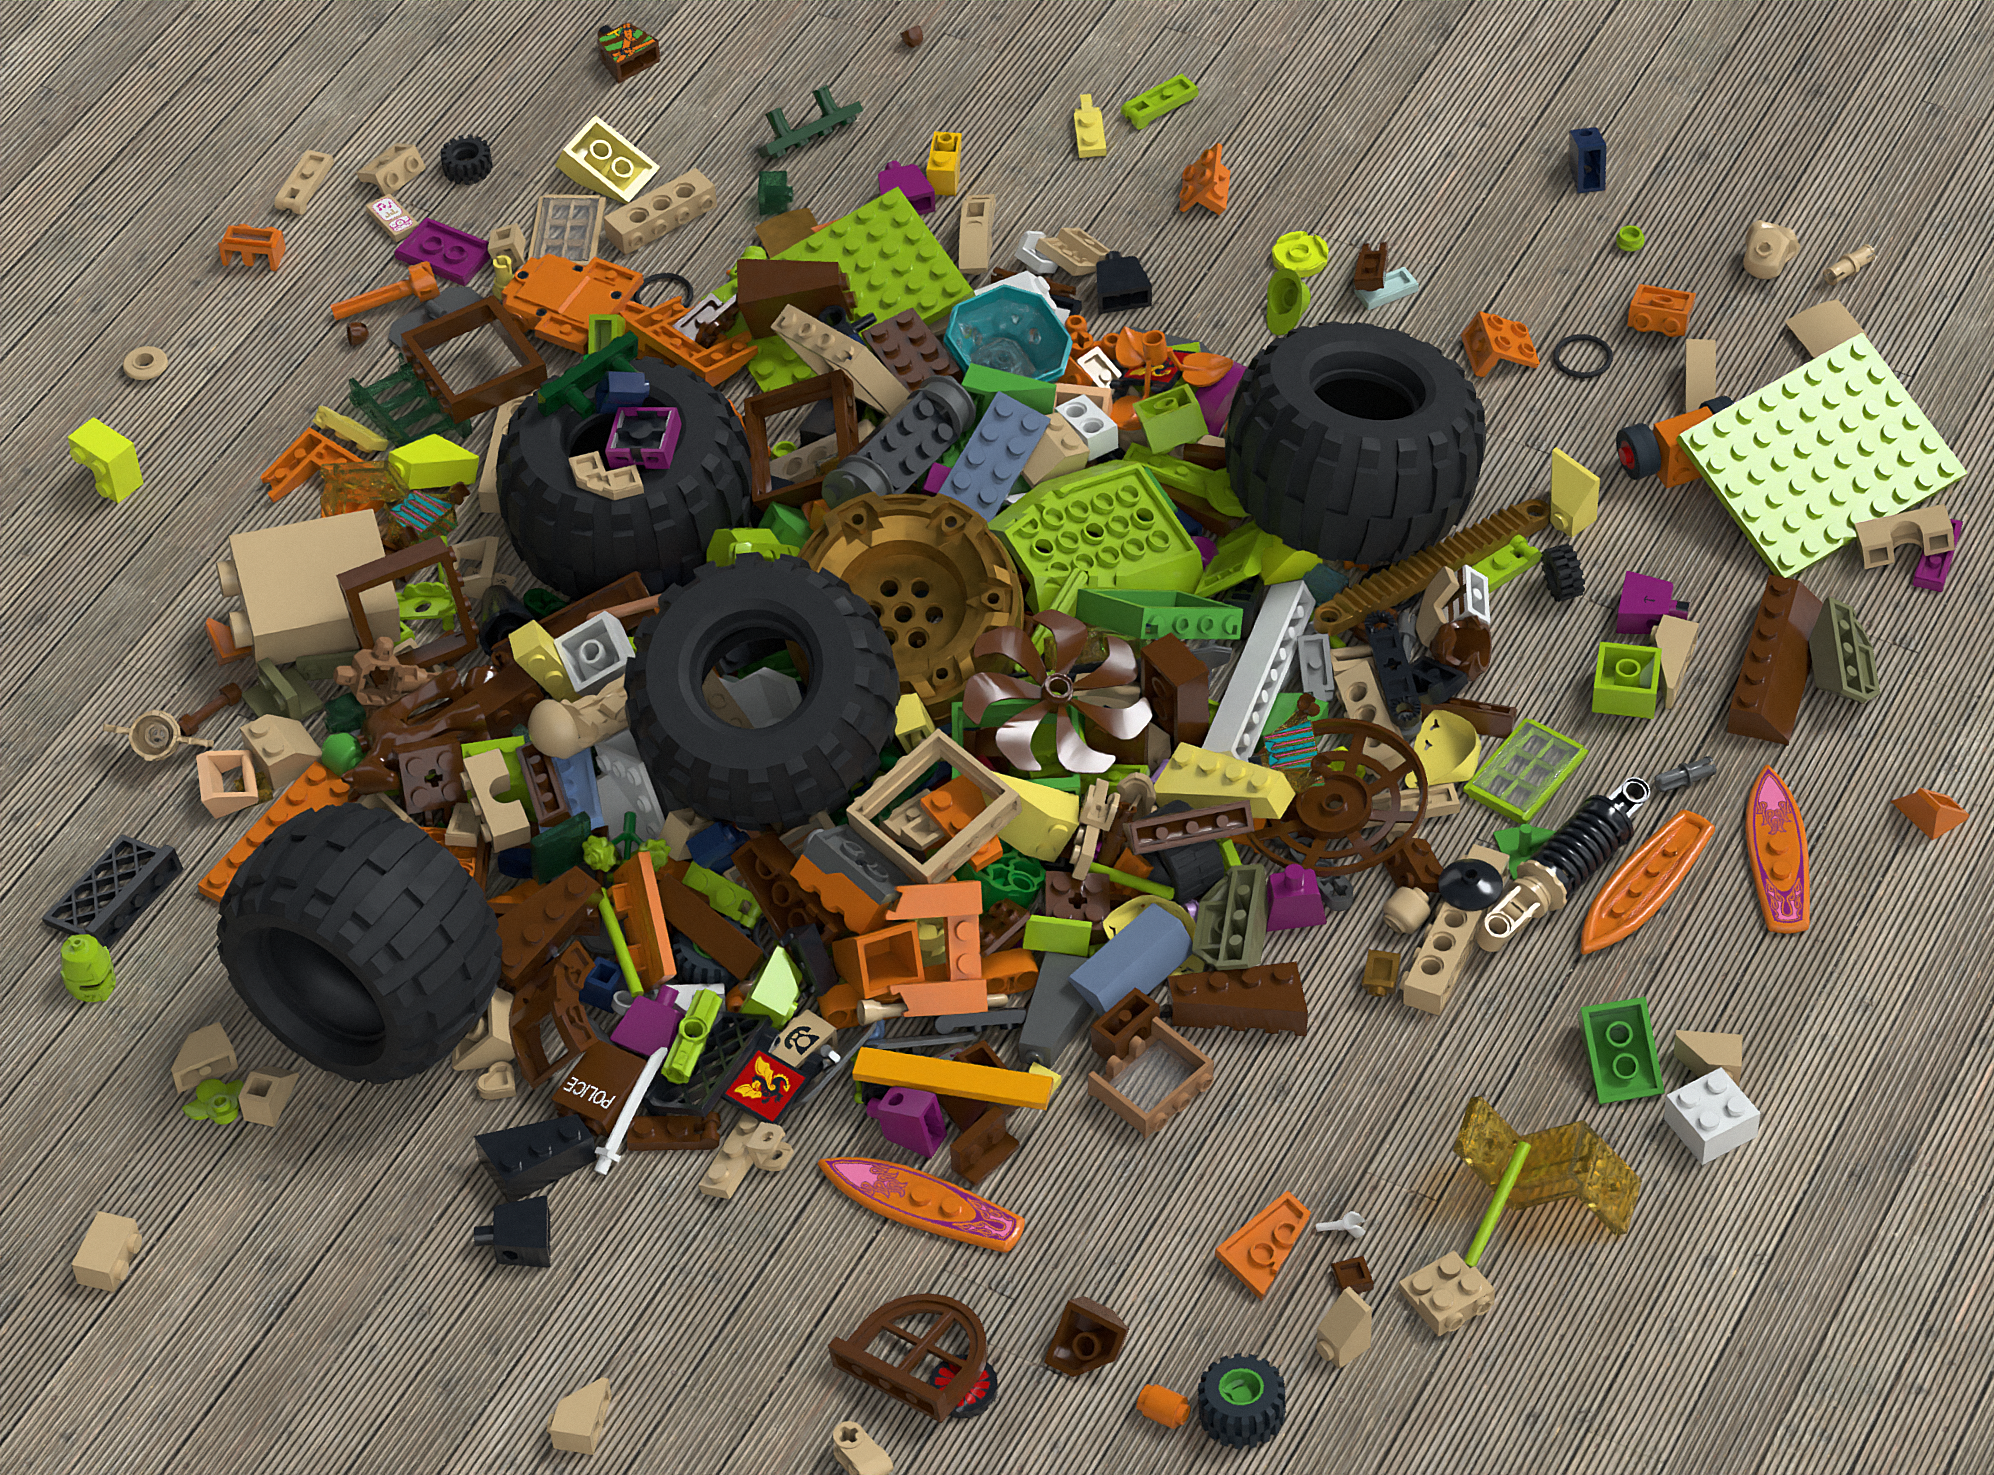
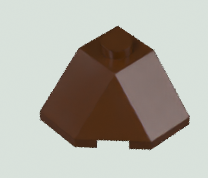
M1085 1296L1068 1300L1044 1363L1071 1377H1076L1117 1361L1129 1328L1113 1310Z

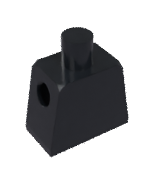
M1110 251L1105 255V260L1096 263L1099 314L1152 306V285L1137 257H1122L1120 252Z
M547 1195L495 1206L493 1209V1225L474 1226L475 1247L493 1245L496 1262L499 1264L551 1267V1213Z

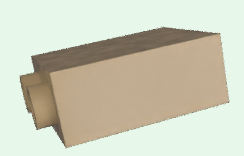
M373 509L229 535L231 560L216 562L218 581L223 598L239 597L242 610L228 613L231 634L235 648L251 646L256 669H258L257 662L267 657L274 665L294 662L299 656L334 654L359 649L336 575L385 557ZM389 581L359 593L374 643L379 637H389L393 642L401 641L400 609L393 582Z

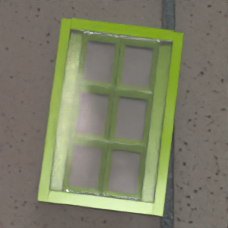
M1525 718L1465 785L1463 792L1467 793L1468 797L1519 824H1528L1588 756L1589 750L1583 748L1584 746L1553 729L1533 719Z

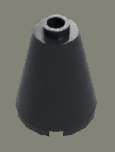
M493 585L486 589L482 596L479 642L484 653L490 658L493 653L491 650L493 645L509 637V634L532 620L536 621L519 599L504 585Z

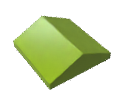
M1031 915V918L1025 924L1021 948L1087 956L1092 922Z

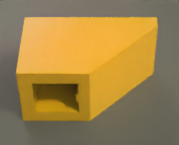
M934 131L926 172L927 180L933 187L935 195L956 196L960 177L962 133Z

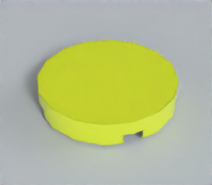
M1304 231L1289 232L1276 240V245L1272 248V261L1277 270L1290 268L1296 271L1300 278L1310 277L1321 272L1326 267L1329 258L1327 243L1320 236L1314 234L1313 237L1307 235V232Z

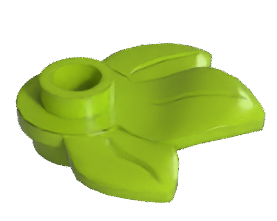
M215 1078L203 1080L196 1088L198 1098L182 1107L183 1112L194 1120L210 1118L216 1124H228L234 1121L239 1114L238 1096L244 1083L239 1079L233 1080L226 1085L221 1080Z

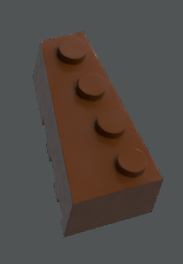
M515 662L424 723H428L477 701L483 711L491 740L508 738L528 729V720L533 708L545 700V697L533 678ZM452 731L438 737L453 734L456 738L464 736L470 731Z
M774 833L748 840L730 856L778 939L786 933L787 929L815 923L827 951L832 947L831 942L842 939L851 931L846 927L844 916L839 911L833 913L823 907L820 900L821 896L816 891L808 892L799 886L798 881L790 874L798 859ZM788 942L783 947L795 965H797Z
M575 866L498 918L499 927L496 933L502 939L500 978L519 992L598 906L602 899L605 898L601 885L578 866Z
M1296 961L1253 966L1247 969L1217 970L1168 976L1167 1003L1172 1026L1215 1029L1219 1025L1229 1026L1233 1028V1031L1245 1032V1028L1265 1029V1033L1279 1034V1030L1294 1031L1295 1036H1307L1308 1010Z

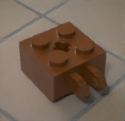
M452 734L391 746L395 771L399 775L398 792L403 810L407 815L422 812L424 826L434 827L432 810L441 808L442 822L445 828H448L452 816L451 806H454L456 803H469L467 791L462 786L459 774L464 772L460 742ZM433 769L436 772L431 779L425 778V776H429L428 771Z
M1045 871L1041 888V916L1092 922L1089 946L1107 943L1108 936L1104 930L1103 921L1112 912L1110 909L1115 910L1126 902L1133 900L1131 896L1110 894L1109 874L1087 873L1085 880L1082 881L1073 878V872Z

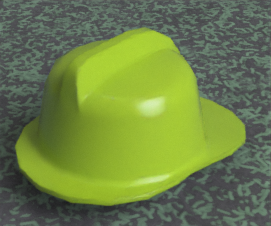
M1290 268L1275 272L1267 287V326L1277 336L1285 335L1288 331L1293 330L1311 302L1309 288L1301 281L1297 272Z

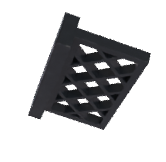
M122 834L42 917L44 924L71 936L89 934L96 938L102 947L106 946L109 949L184 870L175 848L164 845L159 849ZM125 847L131 848L134 853L117 856ZM153 857L146 865L140 866L141 860ZM135 862V868L119 872V866ZM113 868L114 874L100 878L97 877L102 871ZM133 878L126 886L120 887V881ZM115 883V889L99 893V887ZM93 889V895L77 899L82 892ZM112 900L106 907L100 908L101 902ZM90 905L95 906V910L79 914V908ZM73 910L72 917L61 920L57 919L62 913ZM92 921L85 929L80 928L81 923Z
M719 1010L706 1040L705 1050L700 1054L688 1083L676 1084L668 1081V1078L661 1074L666 1059L658 1068L641 1100L651 1116H666L668 1113L706 1117L758 1045L765 1030L773 1024L770 1016L721 1012ZM756 1026L754 1030L743 1035L744 1031ZM687 1035L691 1038H697L695 1035ZM738 1035V1038H737V1039H735V1040H733V1041H731V1042H729V1043H727V1044H725V1045L722 1044L723 1042L729 1040L730 1038H732V1037ZM739 1049L736 1054L726 1058V1055ZM721 1058V1062L706 1069L705 1066ZM722 1073L717 1079L709 1081L710 1078ZM704 1082V1085H703V1086H701V1087H699V1088H697V1089H695V1090H693L692 1092L689 1093V1089H691V1088H693V1087L699 1085L700 1083ZM706 1096L700 1105L692 1104L694 1101Z

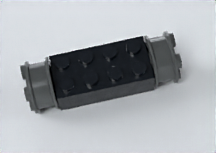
M933 375L926 378L921 383L919 389L913 391L904 402L897 406L836 466V470L831 471L825 476L821 495L829 508L832 510L850 499L873 491L879 496L903 494L960 438L962 432L967 431L973 425L976 417V406L968 392L951 376Z

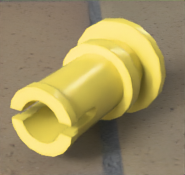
M505 255L497 256V260H493L496 277L494 278L492 292L500 300H502V290L514 278L511 259Z

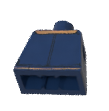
M1595 127L1574 129L1569 132V167L1577 193L1603 191L1606 188L1607 145L1598 128ZM1584 165L1591 167L1592 170L1586 173Z

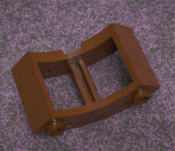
M578 940L540 969L519 992H516L511 1003L509 1032L512 1047L521 1068V1074L533 1090L553 1078L599 1041L589 1024L584 1006L579 1003V991L583 989L587 975L596 965ZM550 1014H552L559 1035L568 1050L566 1054L552 1065L549 1064L540 1038V1022Z

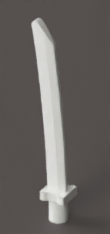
M661 1047L649 1058L605 1147H597L594 1152L600 1155L594 1171L606 1175L611 1162H619L621 1156L616 1154L618 1147L648 1086L668 1052L667 1048Z

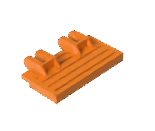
M650 851L636 853L614 871L615 885L606 890L610 902H614L613 910L617 921L627 917L623 921L629 945L627 948L638 977H642L640 983L644 994L650 990H657L659 985L665 984L677 974ZM615 955L616 963H619L617 955Z

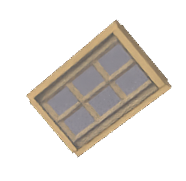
M559 194L539 196L528 260L531 257L539 259L550 253L558 257H565L572 262L586 267L594 256L597 257L606 197H600V195Z

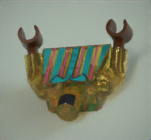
M458 482L451 486L448 493L444 495L428 494L420 490H413L402 500L395 495L389 496L384 503V509L388 512L387 519L389 525L387 533L390 542L397 547L408 548L439 535L447 536L458 526L455 505H462L464 502L463 498L471 494L463 482Z
M1304 693L1299 697L1297 701L1299 710H1295L1285 723L1263 737L1266 754L1248 757L1249 763L1282 772L1294 792L1303 793L1310 787L1324 786V778H1329L1332 774V769L1328 767L1332 760L1325 754L1318 753L1312 722L1307 717L1308 715L1315 717L1320 713L1319 705L1314 703L1316 698L1308 693Z

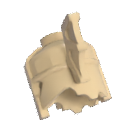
M152 709V711H146L135 720L131 728L103 724V731L129 735L128 739L133 750L143 757L144 760L148 761L165 760L176 752L179 743L205 747L214 746L213 740L181 736L180 726L173 716L162 710ZM161 730L164 732V737L161 736ZM156 738H159V739H161L162 741L158 742V741H156L155 739H156Z

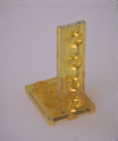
M389 460L321 464L320 475L325 480V489L320 497L322 509L320 518L345 514L346 502L368 503L374 500L394 502L397 499H408L410 488Z

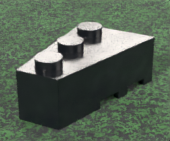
M578 1114L474 1136L479 1161L508 1203L518 1201L597 1160L596 1153H594L595 1144L593 1136Z

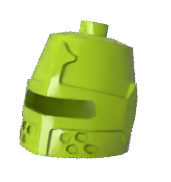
M89 934L72 935L67 938L60 950V975L66 990L81 1001H107L116 984L114 966L107 947H102L98 940ZM100 984V985H98V986H96V987H88V988L80 987V986H82V985L88 986V985Z

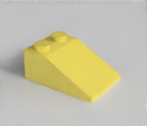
M596 115L563 149L555 165L576 183L626 205L660 169V166Z
M993 772L1020 794L1022 812L997 833L998 837L1024 855L1054 863L1079 826V795ZM981 790L988 807L995 800Z

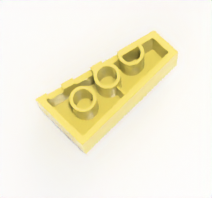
M1180 742L1154 784L1156 792L1155 801L1160 808L1175 800L1184 801L1194 809L1237 800H1249L1252 818L1280 819L1295 796L1294 790L1282 772Z

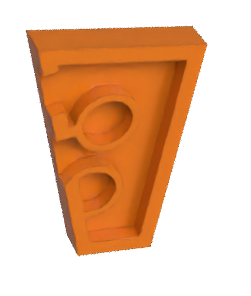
M963 774L920 799L921 808L938 828L944 832L949 841L987 808L980 788ZM996 834L967 860L976 872L1003 856V849L998 835Z
M1287 1190L1215 1249L1214 1255L1262 1301L1308 1223L1311 1212Z

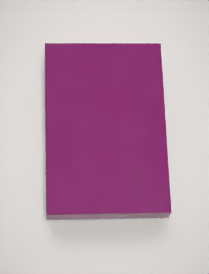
M427 217L394 251L395 259L410 265L427 261L430 263L433 274L462 286H466L491 258L487 250L488 241Z

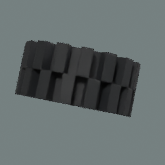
M460 135L458 136L459 140L452 138L450 139V144L446 142L443 145L444 148H441L440 157L444 176L448 177L449 181L455 180V183L459 185L464 181L465 185H470L469 181L473 180L475 184L479 182V177L484 180L487 178L486 174L490 175L493 164L490 147L486 140L482 141L479 136L473 139V135H468L467 138Z
M1566 543L1544 549L1541 553L1543 556L1541 557V562L1543 563L1541 568L1544 571V581H1547L1546 586L1550 590L1552 598L1554 597L1556 602H1561L1582 596L1585 591L1583 586L1585 585V580L1582 578L1584 573L1580 569L1581 562L1577 560V553L1573 551L1572 545Z

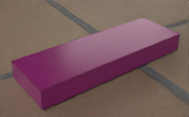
M1950 519L1956 550L1963 521ZM1922 550L1913 579V586L1943 592L1955 550L1925 556Z

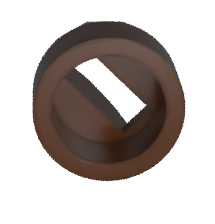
M920 25L900 33L903 42L910 48L919 46L923 42L924 37Z
M361 322L347 323L346 331L349 344L354 346L366 342L369 337L367 326Z

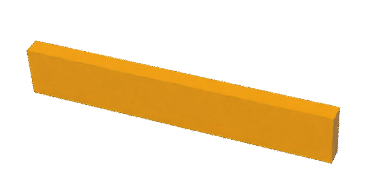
M860 1047L852 1072L853 1080L1039 1110H1047L1054 1085V1080L1051 1076Z

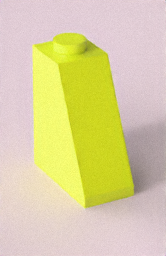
M434 433L390 451L385 478L407 490L453 486L458 482H463L465 485L473 484L476 481L480 457Z

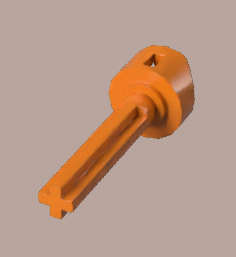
M425 261L408 267L409 279H404L330 305L335 320L337 321L410 296L413 293L415 297L418 296L420 303L439 297L441 294L430 263Z

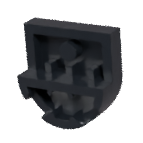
M1423 654L1409 665L1419 702L1423 704H1441L1468 684L1466 673Z

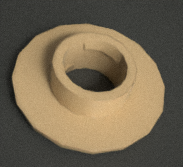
M152 346L139 347L129 352L124 358L123 370L128 377L136 380L152 379L162 374L167 368L168 358L159 348ZM150 363V365L148 366H141L143 364Z

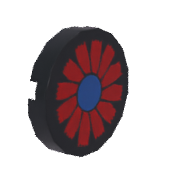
M957 1354L954 1356L966 1361L968 1354ZM942 1361L934 1368L930 1376L929 1385L943 1391L961 1369ZM986 1362L984 1371L978 1381L948 1416L972 1418L983 1414L989 1409V1405L993 1400L995 1401L998 1395V1378L993 1367L988 1362Z

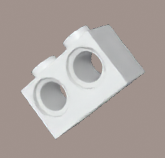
M1085 394L1054 408L1055 413L1060 412L1090 449L1088 461L1118 448L1117 424Z

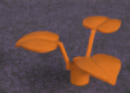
M1124 326L1116 343V359L1121 366L1129 369L1138 368L1146 363L1144 395L1142 399L1138 396L1130 395L1116 400L1113 403L1110 419L1117 424V429L1135 431L1142 429L1132 404L1149 398L1151 365H1162L1168 356L1179 371H1184L1182 374L1184 382L1195 387H1207L1217 383L1233 367L1234 362L1225 356L1197 352L1187 355L1183 360V364H1181L1174 355L1173 348L1167 347L1163 332L1151 330L1141 333Z

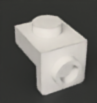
M1026 231L1019 241L1014 256L1027 265V270L1034 274L1055 273L1058 265L1035 249L1038 239L1045 238L1046 235L1039 231Z

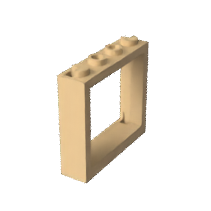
M787 304L772 324L771 328L818 376L842 369L853 381L855 399L886 417L910 395L909 391L866 346L790 304Z
M937 729L927 739H922L910 754L901 757L896 762L894 768L885 776L878 777L872 784V787L861 797H856L854 803L846 809L851 828L918 884L944 882L1022 812L1019 793L940 729ZM942 757L995 801L922 865L869 820Z

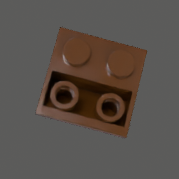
M985 1040L956 1054L952 1060L1009 1070ZM934 1093L940 1106L962 1133L966 1132L995 1105L1005 1112V1116L1021 1107Z

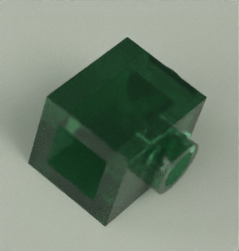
M759 171L758 201L760 215H780L788 212V204L794 202L793 186L788 184L787 171Z
M352 691L324 704L327 717L323 718V722L330 735L350 733L361 729L363 720L367 718L364 708Z

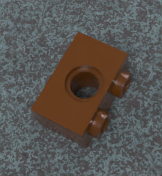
M1135 987L1091 1025L1092 1050L1106 1061L1113 1055L1123 1060L1129 1054V1043L1133 1037L1138 1036L1145 1041L1151 1036L1152 1019L1156 1016L1160 1019V1005Z

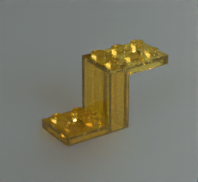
M1481 1096L1470 1098L1453 1152L1494 1193L1519 1140L1531 1145V1149L1505 1203L1512 1211L1577 1196L1615 1236L1627 1234L1643 1180L1584 1120L1520 1136Z

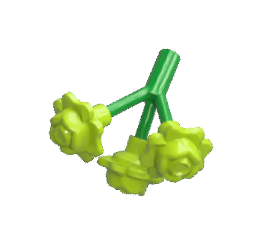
M631 811L624 814L623 832L613 840L608 841L605 837L597 838L591 835L588 837V841L582 844L584 861L593 870L601 869L605 872L609 871L610 867L616 863L614 846L623 840L625 841L624 860L620 861V867L631 858V845L633 841L639 846L638 852L650 851L654 872L659 871L660 867L668 863L667 856L671 848L669 845H666L664 838L658 840L649 838L644 842L635 833L637 815ZM613 873L608 874L607 881L613 882V885H615Z

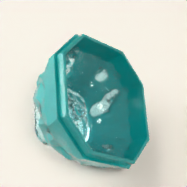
M1006 284L954 306L943 339L944 346L949 355L961 369L963 379L970 363L1052 384L1064 375L1073 341L1042 295Z

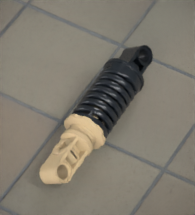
M1631 777L1625 780L1608 798L1602 795L1589 796L1584 801L1583 806L1538 848V851H1535L1530 856V859L1518 865L1516 869L1517 879L1509 885V893L1487 915L1476 934L1478 945L1489 952L1498 951L1516 933L1518 934L1532 918H1541L1548 910L1562 909L1572 897V894L1578 891L1580 886L1585 884L1588 878H1591L1595 871H1598L1610 859V856H1613L1618 851V848L1627 845L1632 840L1634 829L1631 820L1640 812L1650 795L1648 784L1640 778ZM1490 929L1496 930L1499 935L1494 934Z

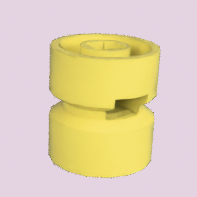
M943 917L907 919V921L914 920L917 922L923 967L943 964L946 961Z

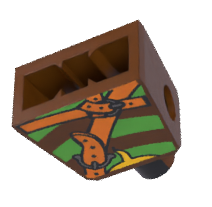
M624 23L615 29H612L609 25H604L597 33L599 58L618 84L661 61L658 40L631 23Z

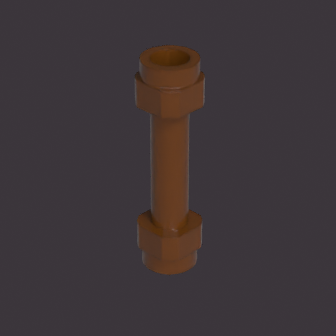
M234 682L229 685L226 684L219 689L220 695L191 716L186 713L177 721L180 726V735L192 736L199 731V724L224 706L229 705L232 707L238 703L239 699L242 698V691L239 686Z

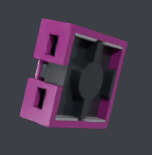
M618 407L605 450L610 468L619 469L631 465H645L646 469H669L682 426L677 407Z

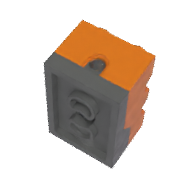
M848 824L825 831L823 829L812 831L803 842L804 852L790 872L802 889L808 892L816 891L821 896L820 900L823 907L833 913L839 911L844 916L846 927L860 935L892 924L894 920H884L883 915L886 909L893 912L896 910L902 893L895 891V886L917 884Z

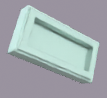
M1405 266L1386 273L1383 289L1368 292L1365 290H1355L1354 286V293L1367 310L1374 309L1419 290L1418 282Z

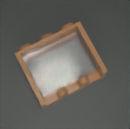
M1156 1016L1152 1019L1150 1037L1145 1041L1138 1036L1133 1037L1129 1043V1054L1123 1060H1120L1115 1055L1111 1056L1106 1063V1074L1103 1077H1100L1094 1071L1088 1074V1095L1096 1096L1142 1133L1143 1138L1146 1139L1154 1131L1159 1132L1162 1130L1172 1115L1177 1111L1182 1112L1185 1110L1195 1095L1199 1092H1205L1212 1085L1214 1080V1061Z

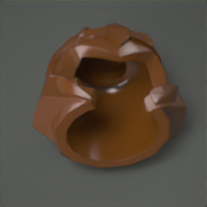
M1478 615L1465 617L1463 620L1441 625L1433 640L1430 641L1429 650L1434 660L1466 673L1467 680L1474 682L1480 674L1486 672L1491 660L1492 641L1488 624L1481 622Z

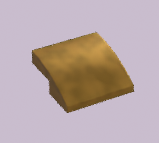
M802 208L775 216L754 228L769 257L772 258L813 235L815 232L810 228L819 224L810 208Z

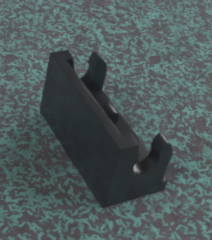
M815 923L787 929L786 933L779 939L781 947L789 942L807 985L801 991L803 999H806L812 993L815 998L822 997L839 980Z

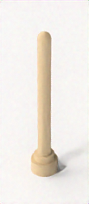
M1005 994L987 995L988 1008L1003 1007L1008 1003V997ZM874 999L859 1000L857 1003V1018L861 1026H868L874 1022L881 1021L884 1017L902 1016L900 1013L908 1008L905 1002L881 1005L880 1002H875Z

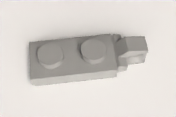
M1328 633L1297 636L1303 694L1308 693L1316 699L1325 702L1333 701L1334 681Z

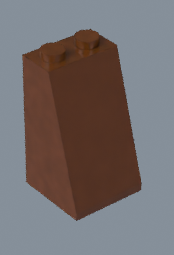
M766 259L737 260L738 306L754 340L777 336L771 326L787 304L817 320L823 309L831 305H838L846 311L849 320L854 321V308H858L857 296L855 291H850L849 276L847 273L842 272L838 262Z

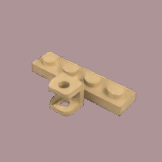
M1097 778L1095 785L1090 784L1085 792L1078 821L1079 827L1074 839L1075 846L1069 862L1075 864L1072 877L1082 881L1085 880L1094 858L1099 829L1109 832L1121 795L1114 792L1109 805L1105 804L1109 782Z
M1453 783L1428 786V805L1424 818L1460 813V802ZM1419 788L1400 791V811H1418ZM1390 793L1378 794L1372 797L1373 809L1391 810ZM1338 801L1330 802L1329 807L1336 809L1343 803ZM1368 821L1363 828L1382 826L1385 823ZM1395 823L1392 830L1385 837L1387 845L1390 846L1396 836H1403L1412 823ZM1417 832L1412 838H1418Z
M744 1112L698 1186L702 1194L730 1199L753 1162L757 1169L768 1171L783 1170L794 1153L790 1144L781 1141L785 1136L783 1128L775 1124L760 1122ZM782 1154L779 1159L772 1160L774 1155Z

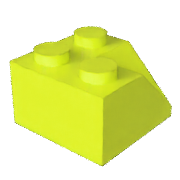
M92 417L67 437L71 449V457L76 463L84 464L93 471L96 481L95 488L101 496L108 497L119 504L144 484L134 443L96 418Z

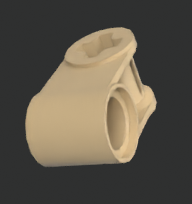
M845 1421L835 1427L833 1432V1441L835 1443L833 1448L834 1458L849 1475H888L894 1470L893 1463L885 1450L877 1445L859 1424Z

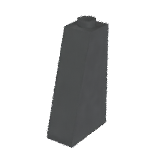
M1046 951L1019 1040L1020 1063L1032 1065L1033 1062H1036L1043 1067L1052 1068L1093 1010L1092 1006L1067 980L1088 958Z

